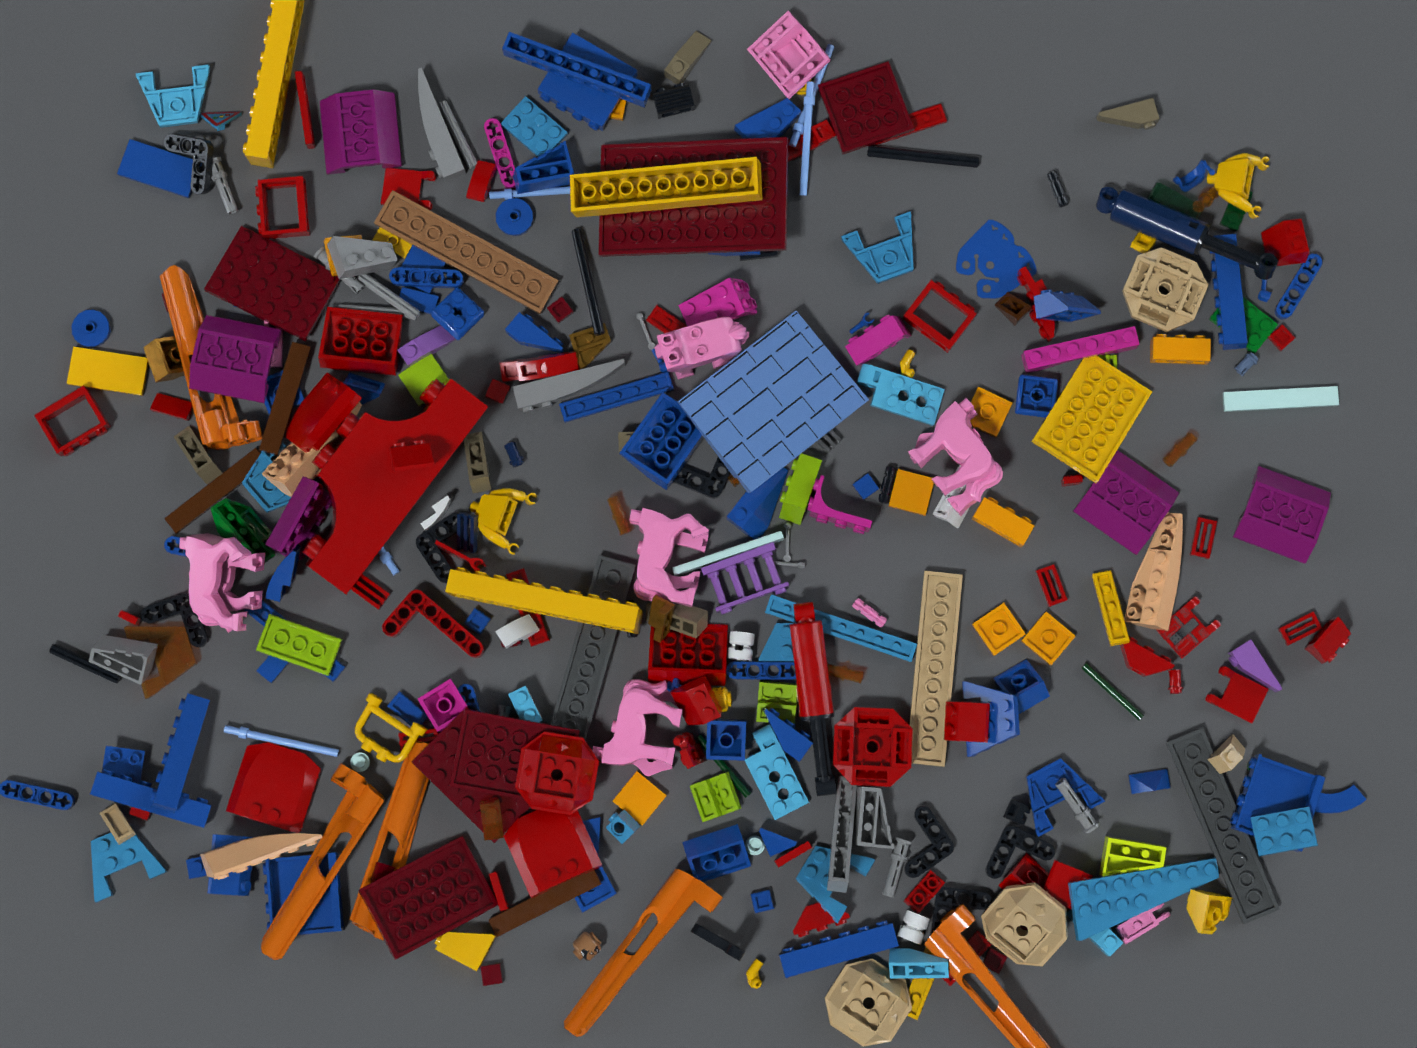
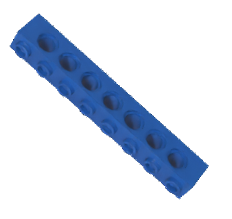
M512 32L508 33L502 48L503 54L506 57L644 108L651 93V84Z

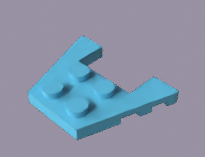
M209 65L192 67L193 86L156 90L153 71L136 73L137 80L160 128L198 123L210 73Z

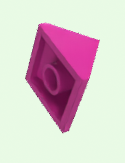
M451 679L418 698L419 703L437 732L443 730L467 706Z

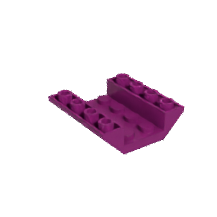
M373 89L336 93L319 101L327 175L346 173L345 169L365 166L382 165L383 169L402 167L395 93Z
M206 315L199 327L192 355L189 388L265 404L269 387L267 383L274 348H278L282 330Z
M1117 450L1099 481L1092 484L1073 512L1137 555L1166 516L1178 497L1179 492Z
M1258 466L1252 481L1253 487L1242 518L1238 520L1233 538L1306 564L1317 543L1327 515L1331 492Z
M303 476L265 545L286 557L297 544H300L299 560H302L305 556L302 551L316 534L314 533L316 528L323 524L326 510H330L332 507L328 491L322 489L323 486L320 483Z

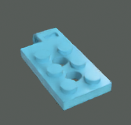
M862 364L857 383L862 386L875 388L870 406L934 426L945 389L869 364ZM900 391L907 393L908 398L906 401L899 399L898 393ZM917 397L925 399L924 407H919L916 404Z
M770 724L753 732V737L760 751L745 758V763L774 820L806 805L809 801ZM773 771H777L780 775L779 780L776 782L769 780V774ZM782 788L788 790V796L785 799L778 797V791Z

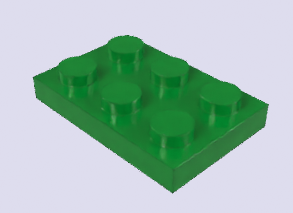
M1243 297L1248 342L1246 349L1255 354L1278 324ZM1218 308L1209 318L1215 325H1217L1216 315L1219 314Z

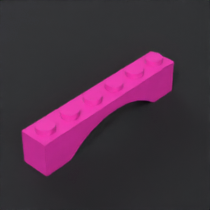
M1133 326L1023 351L1021 357L1025 374L1078 359L1134 350L1140 344L1136 328Z

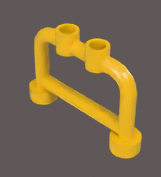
M369 693L365 699L368 704L355 725L356 738L363 743L361 745L362 749L370 753L372 750L377 752L376 758L380 761L386 762L389 760L399 763L405 760L419 735L424 736L427 728L417 722H413L409 728L380 709L379 706L383 700L377 695ZM371 712L409 736L400 754L394 755L390 750L380 746L375 740L363 734V726Z

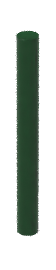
M1084 664L1081 669L1138 721L1144 716L1089 664Z
M701 734L696 740L706 751L707 740ZM714 760L724 773L729 772L732 783L747 798L751 792L724 760Z

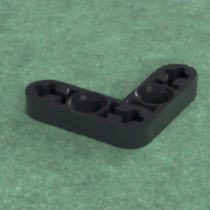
M168 134L164 138V146L167 150L193 155L192 192L194 194L208 193L211 183L214 150L212 142L196 137ZM172 140L179 142V145L172 144ZM188 140L191 142L190 150H187L186 148V142ZM198 146L205 147V150L198 149ZM201 162H203L205 165V170L203 172H201L199 169V165Z
M718 457L709 478L683 467L681 470L683 476L687 477V473L691 474L688 477L687 484L683 483L685 479L681 477L678 480L674 479L673 482L715 499L721 495L730 471L724 463H719L721 459ZM717 468H725L726 475L718 477L715 473ZM712 477L717 481H723L722 484L718 482L717 490L719 492H714V494H710V489H708L709 486L713 487L715 483ZM692 478H700L701 485L693 487L690 484Z
M458 513L451 514L420 534L416 539L417 548L437 579L444 584H447L448 579H441V570L438 569L436 571L435 568L440 567L444 562L446 565L442 567L446 572L452 568L435 542L438 540L442 543L457 533V525H453L451 527L453 531L450 532L445 523L448 522L451 525L454 522L453 518H457ZM439 527L446 529V535L442 538L437 537L435 534L436 529ZM422 538H424L425 540H430L428 542V545L431 549L433 548V546L435 547V549L429 551L427 555L424 554V552L428 551L426 547H420V544L422 543ZM434 553L440 555V561L437 564L430 562V556Z
M182 594L147 606L142 610L141 618L148 624H155L181 615L190 643L198 648L204 647L207 644L208 635L204 624L199 619L195 626L188 624L190 616L195 615L198 618V615L192 611L190 603L188 608L185 605L179 606L180 611H178V606L175 601L178 604L184 603L185 598L189 600V594ZM169 603L172 604L174 607L173 612L165 614L164 606ZM157 607H159L162 617L156 614L152 616V620L146 618L149 610L155 613L158 612ZM201 627V630H197L198 634L200 636H203V639H201L200 644L196 641L194 642V639H196L197 636L194 631L191 633L190 630H195Z
M926 806L918 807L914 812V818L932 846L905 864L904 872L910 878L919 877L951 855L954 850L953 842L932 811ZM919 810H922L923 812L927 811V819L930 821L932 818L934 822L929 823L924 828L923 824H925L926 821L923 818H918V816L920 815ZM933 825L939 828V834L936 837H932L928 831ZM942 842L945 844L949 843V852L942 851L939 853L942 857L938 858L937 853L932 849L936 847V850H939L942 847ZM926 853L934 855L935 860L933 863L927 864L924 862V855ZM920 858L921 863L926 868L922 869V866L916 869L917 874L909 873V865H917L919 862L916 860Z
M1008 826L1002 831L986 865L985 872L992 879L1000 878L1015 847L1045 861L1051 860L1055 856V848L1050 843L1017 827ZM1014 830L1016 837L1010 839L1009 844H1013L1010 848L1007 844H1002L1001 841L1003 839L1006 842L1008 838L1006 832ZM1029 837L1034 841L1031 849H1026L1023 846L1025 838ZM1038 842H1040L1039 847L1045 849L1048 846L1051 855L1043 857L1042 851L1037 850V854L1033 851L1037 848ZM1000 847H1005L1008 850V855L1005 858H1000L997 854ZM995 857L999 861H1004V864L999 863L997 867L999 874L995 873L993 876L989 868L990 866H995L996 861H993Z
M941 887L935 895L930 936L939 927L935 926V922L942 923L937 918V912L943 909L948 913L952 910V906L961 905L958 900L961 893L969 895V902L964 904L967 908L986 910L992 903L991 896L985 892ZM947 890V894L954 895L953 891H957L955 903H952L953 899L946 898L945 901H942L943 899L939 897V894ZM972 894H976L975 898L982 899L984 895L985 899L988 900V904L981 907V903L974 902L975 906H971L973 901Z
M697 923L694 924L690 931L738 961H741L745 954V951Z

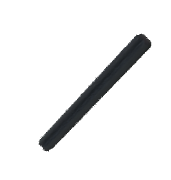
M868 146L867 150L868 157L974 168L979 166V157L878 146Z
M580 228L573 229L571 233L595 336L603 335V323L582 231Z

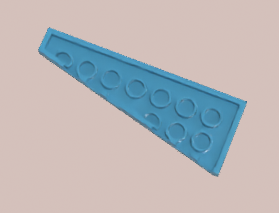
M1216 858L1068 882L1076 940H1085L1187 893L1190 889L1198 888L1219 878Z

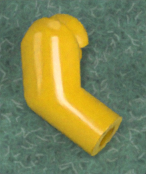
M907 350L900 361L901 375L913 378L915 374L914 369L910 368V363L915 356L912 350Z
M758 959L754 960L746 972L748 984L751 988L755 989L760 988L762 985L758 971L763 966V963Z

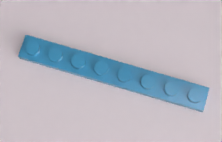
M771 595L765 613L796 623L793 604L796 603ZM814 609L815 620L822 621L824 633L912 662L917 647L916 643Z

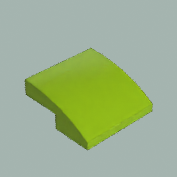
M433 354L426 356L398 375L418 406L425 404L419 397L432 380L437 379L443 383L449 379Z
M759 680L756 722L769 723L763 708L765 707L769 710L771 707L780 714L778 718L782 721L788 719L795 725L797 684Z
M729 772L690 785L702 822L742 809Z

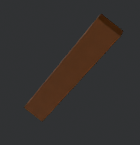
M296 342L291 344L259 451L277 456L279 454L311 350L310 346Z
M256 448L165 517L164 519L173 531L178 534L239 487L260 456V452Z
M595 870L587 874L584 873L489 919V922L496 936L499 937L602 883Z

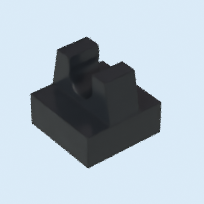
M1010 800L1003 817L1019 824H1025L1026 821L1022 818L1024 813H1030V809L1023 803Z

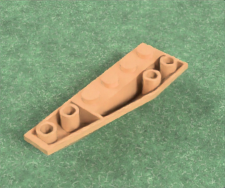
M359 402L351 412L357 416L362 404ZM334 431L319 450L316 451L311 448L309 452H304L291 443L267 466L262 475L281 492L292 497L303 476L311 480L315 479V474L320 468L314 465L312 461L323 446L328 443L335 449L343 437Z
M1168 512L1159 524L1132 583L1124 617L1126 623L1168 631L1180 574L1183 536L1182 514Z
M284 833L257 836L200 854L207 877L220 880L229 877L230 872L240 873L248 870L247 866L258 865L268 858L270 860L278 858L287 851L288 853L299 850L300 846L305 844L307 847L318 843L317 840L322 838V835Z

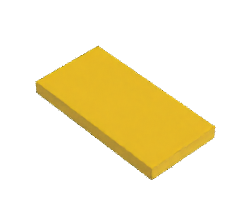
M73 347L67 384L79 387L84 385L87 388L143 396L149 362L146 357Z

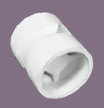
M730 631L729 643L732 646L728 648L727 659L752 661L753 650L750 647L754 645L755 634ZM744 646L743 650H739L738 647Z
M907 910L903 919L905 925L900 926L897 936L921 945L924 938L922 931L927 929L930 919Z

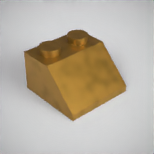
M175 336L154 339L143 347L155 382L170 381L184 376ZM189 355L190 363L192 360V355Z

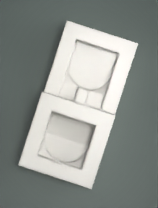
M448 495L432 506L436 513L420 523L425 531L436 525L446 513L451 503Z
M528 614L510 622L495 632L507 649L521 639L524 641L540 630Z

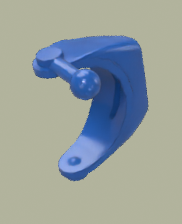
M1201 160L1193 171L1182 178L1176 176L1173 178V182L1183 192H1188L1202 183L1206 170L1209 171L1210 175H1214L1215 170L1211 169L1205 160Z

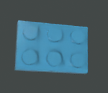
M526 96L500 123L503 128L537 157L544 154L547 150L557 147L568 135L566 130Z
M1310 807L1250 818L1259 857L1318 846Z

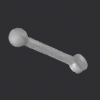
M637 313L636 318L640 320L649 343L648 348L652 350L655 347V343L652 342L644 323V315Z
M790 522L784 524L786 529V545L783 560L785 562L791 560L789 555V536L792 525Z
M774 561L775 565L805 568V563Z

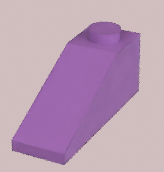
M440 325L411 340L399 348L398 352L408 367L426 356L435 354L456 339Z
M1252 640L1246 641L1228 653L1230 655L1228 659L1233 667L1237 666L1240 671L1274 692L1282 690V687Z

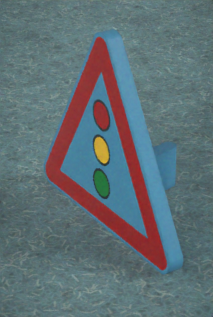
M241 111L200 113V116L217 131L224 130L225 124L242 115Z

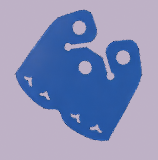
M988 220L958 252L956 271L959 274L972 275L975 272L974 255L978 254L979 270L986 277L999 278V282L987 279L978 281L977 295L980 298H1000L1018 287L1020 284L1017 280V273L1019 269L1027 267V263H1029V268H1031V270L1028 269L1031 276L1036 274V265L1028 251L1021 246L1015 245L1012 233L1004 225L994 220ZM991 225H993L994 228H998V230H992ZM1003 234H1005V237L1008 238V240L1002 239ZM1018 252H1020L1021 255L1024 256V258H1023V257H1020V258H1019ZM964 261H968L970 263V267L968 269H964L962 267V263ZM989 261L993 262L994 268L988 269L986 263ZM984 285H989L991 287V291L989 293H985L983 291Z

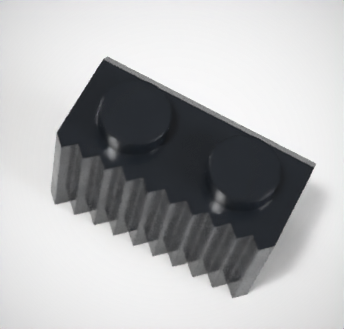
M679 83L674 85L672 89L659 88L656 90V93H653L658 119L695 110L689 84Z

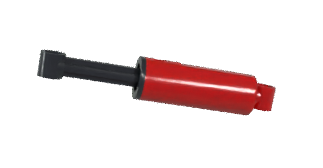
M813 601L793 604L796 623L789 624L796 675L800 721L810 720L817 775L815 777L817 797L837 794L836 783L831 770L825 718L834 717L835 715L832 705L831 683H829L823 626L821 620H815Z

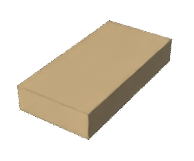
M117 803L100 812L101 817L119 845L136 835Z

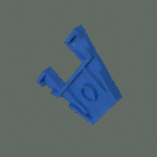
M962 681L963 699L981 698V703L990 704L988 743L966 742L967 757H974L982 751H987L997 744L1020 735L1017 695L974 684L973 682Z
M1061 758L1026 776L1037 837L1054 829L1044 810L1065 800L1059 789L1055 786L1056 782L1060 779L1066 778L1073 791L1080 793L1089 809L1105 802Z

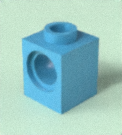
M624 809L620 814L615 812L608 819L611 823L606 829L623 844L635 833L640 825ZM619 822L624 825L625 829L620 826Z

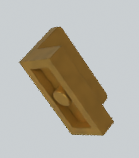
M657 595L652 598L648 624L655 628L654 640L661 642L670 632L675 604Z

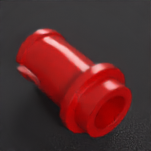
M1168 670L1170 682L1168 690H1170V694H1181L1183 687H1181V670Z

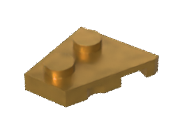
M603 323V335L595 336L593 327L569 335L573 349L577 353L580 369L586 368L611 343L605 323Z

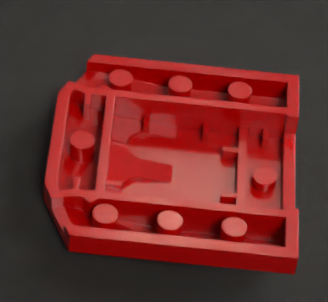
M326 373L302 401L295 415L288 422L286 438L304 452H309L311 448L316 451L319 450L362 397L347 385Z
M269 742L249 745L246 747L226 811L291 832L301 833L321 768L307 754Z
M535 810L518 818L503 835L531 899L568 880L603 866L578 810L571 815Z

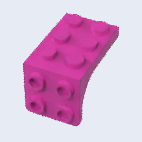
M728 278L678 305L687 326L719 317H730L732 320H735L742 316L757 314V304L748 292L750 291L748 284L742 279Z
M821 475L820 479L816 478L812 490L816 494L815 497H810L807 508L810 511L809 516L816 518L817 522L823 524L832 522L835 523L834 526L837 528L846 529V527L853 528V532L858 534L868 533L872 524L871 520L833 510L824 503L821 496L824 476Z

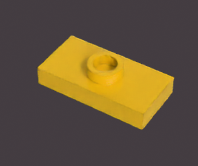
M380 227L372 241L392 243L395 254L404 259L412 247V244Z

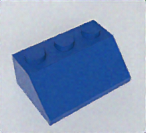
M1043 290L1040 295L1033 296L1037 319L1073 322L1101 314V310L1083 296L1074 295L1073 292L1063 294V291L1052 292V290Z
M738 824L682 842L693 877L702 882L751 867Z
M213 834L211 850L253 837ZM247 866L248 870L240 873L230 872L229 877L218 880L209 877L207 894L249 896L253 866Z

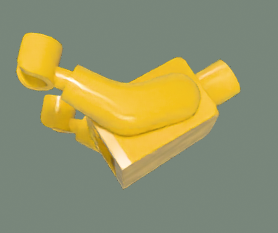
M1248 153L1229 157L1224 162L1218 164L1217 173L1214 175L1207 174V183L1215 184L1214 187L1223 200L1246 213L1248 212L1250 218L1256 219L1259 216L1255 215L1254 210L1260 212L1261 207H1252V204L1246 199L1249 198L1254 166H1257L1261 171H1265L1270 167L1264 164L1269 161V158L1265 156L1260 159V157Z
M502 488L493 490L488 495L483 494L480 502L473 501L470 505V511L478 515V529L488 540L503 549L507 548L510 554L515 555V553L510 551V547L515 545L519 548L516 543H509V540L503 536H506L518 504L517 501L525 500L527 505H534L535 502H531L529 496L537 497L535 493L526 495L523 491Z

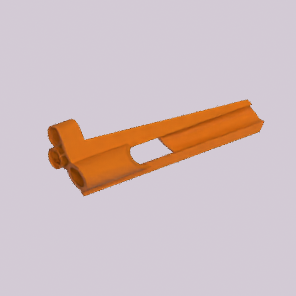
M170 266L160 275V280L202 445H207L208 448L214 450H224L232 446H242L261 440L263 435L259 420H243L240 422L231 397L215 394L213 401L206 402L200 397L197 390L189 388L191 364L189 355H193L198 330L204 317L189 275L178 266Z
M416 741L403 761L360 889L374 882L371 881L376 862L379 860L388 831L399 842L392 863V867H395L394 871L406 865L422 800L429 780L411 761L428 745L427 743ZM358 893L349 920L358 928L373 934V937L384 940L360 893Z
M341 763L331 777V781L347 792L291 893L262 939V953L273 960L283 958L384 802V796L374 786L369 784L365 777ZM343 832L350 833L351 839L327 876L324 877L319 869L320 863L338 835Z
M675 869L642 913L638 922L564 1021V1028L576 1037L585 1035L606 1010L627 980L692 903L696 901L711 913L723 897L701 880L680 869ZM654 913L657 916V925L635 955L623 953L651 914Z
M964 904L959 905L955 910L952 909L940 920L942 923L931 934L924 945L934 956L948 959L949 974L1015 1048H1051L1024 1017L961 934L962 931L976 920L974 915ZM965 974H975L998 1000L999 1004L995 1012L989 1008L963 978Z

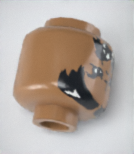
M592 931L590 933L583 932L573 941V947L575 948L573 953L579 960L584 958L590 961L601 951L600 944L602 942Z

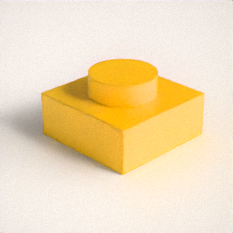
M1139 232L1130 247L1141 253H1147L1155 245L1156 239Z

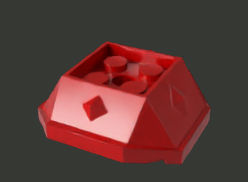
M854 707L834 725L833 765L850 785L891 787L911 769L913 729L894 709ZM869 742L876 743V752L871 753L867 750Z
M544 731L521 748L515 788L531 809L571 815L593 800L599 759L583 737ZM553 770H561L563 776L560 779H554L551 775Z

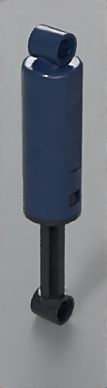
M1104 187L1100 190L1096 208L1101 213H1111L1110 220L1195 256L1199 254L1201 248L1207 249L1254 269L1255 275L1263 280L1270 279L1274 274L1278 260L1273 254L1263 253L1259 256L1208 235L1211 224L1126 189H1122L1119 195L1111 187Z

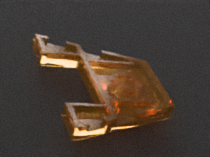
M124 627L127 639L142 641L149 638L150 643L158 644L155 662L160 676L145 680L141 686L145 699L151 698L197 664L185 627Z

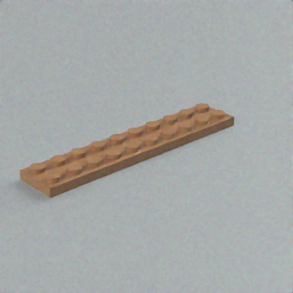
M393 190L374 222L378 227L538 314H541L559 282L550 275Z

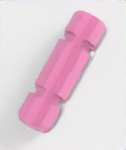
M857 598L853 603V608L857 611L860 610L861 614L872 622H876L875 624L880 628L887 622L885 617L879 616L877 611L869 605H865L861 599Z

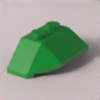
M228 498L211 507L216 529L221 537H235L245 548L251 551V554L265 553V563L274 558L275 550L265 545L272 532L251 507L231 501Z

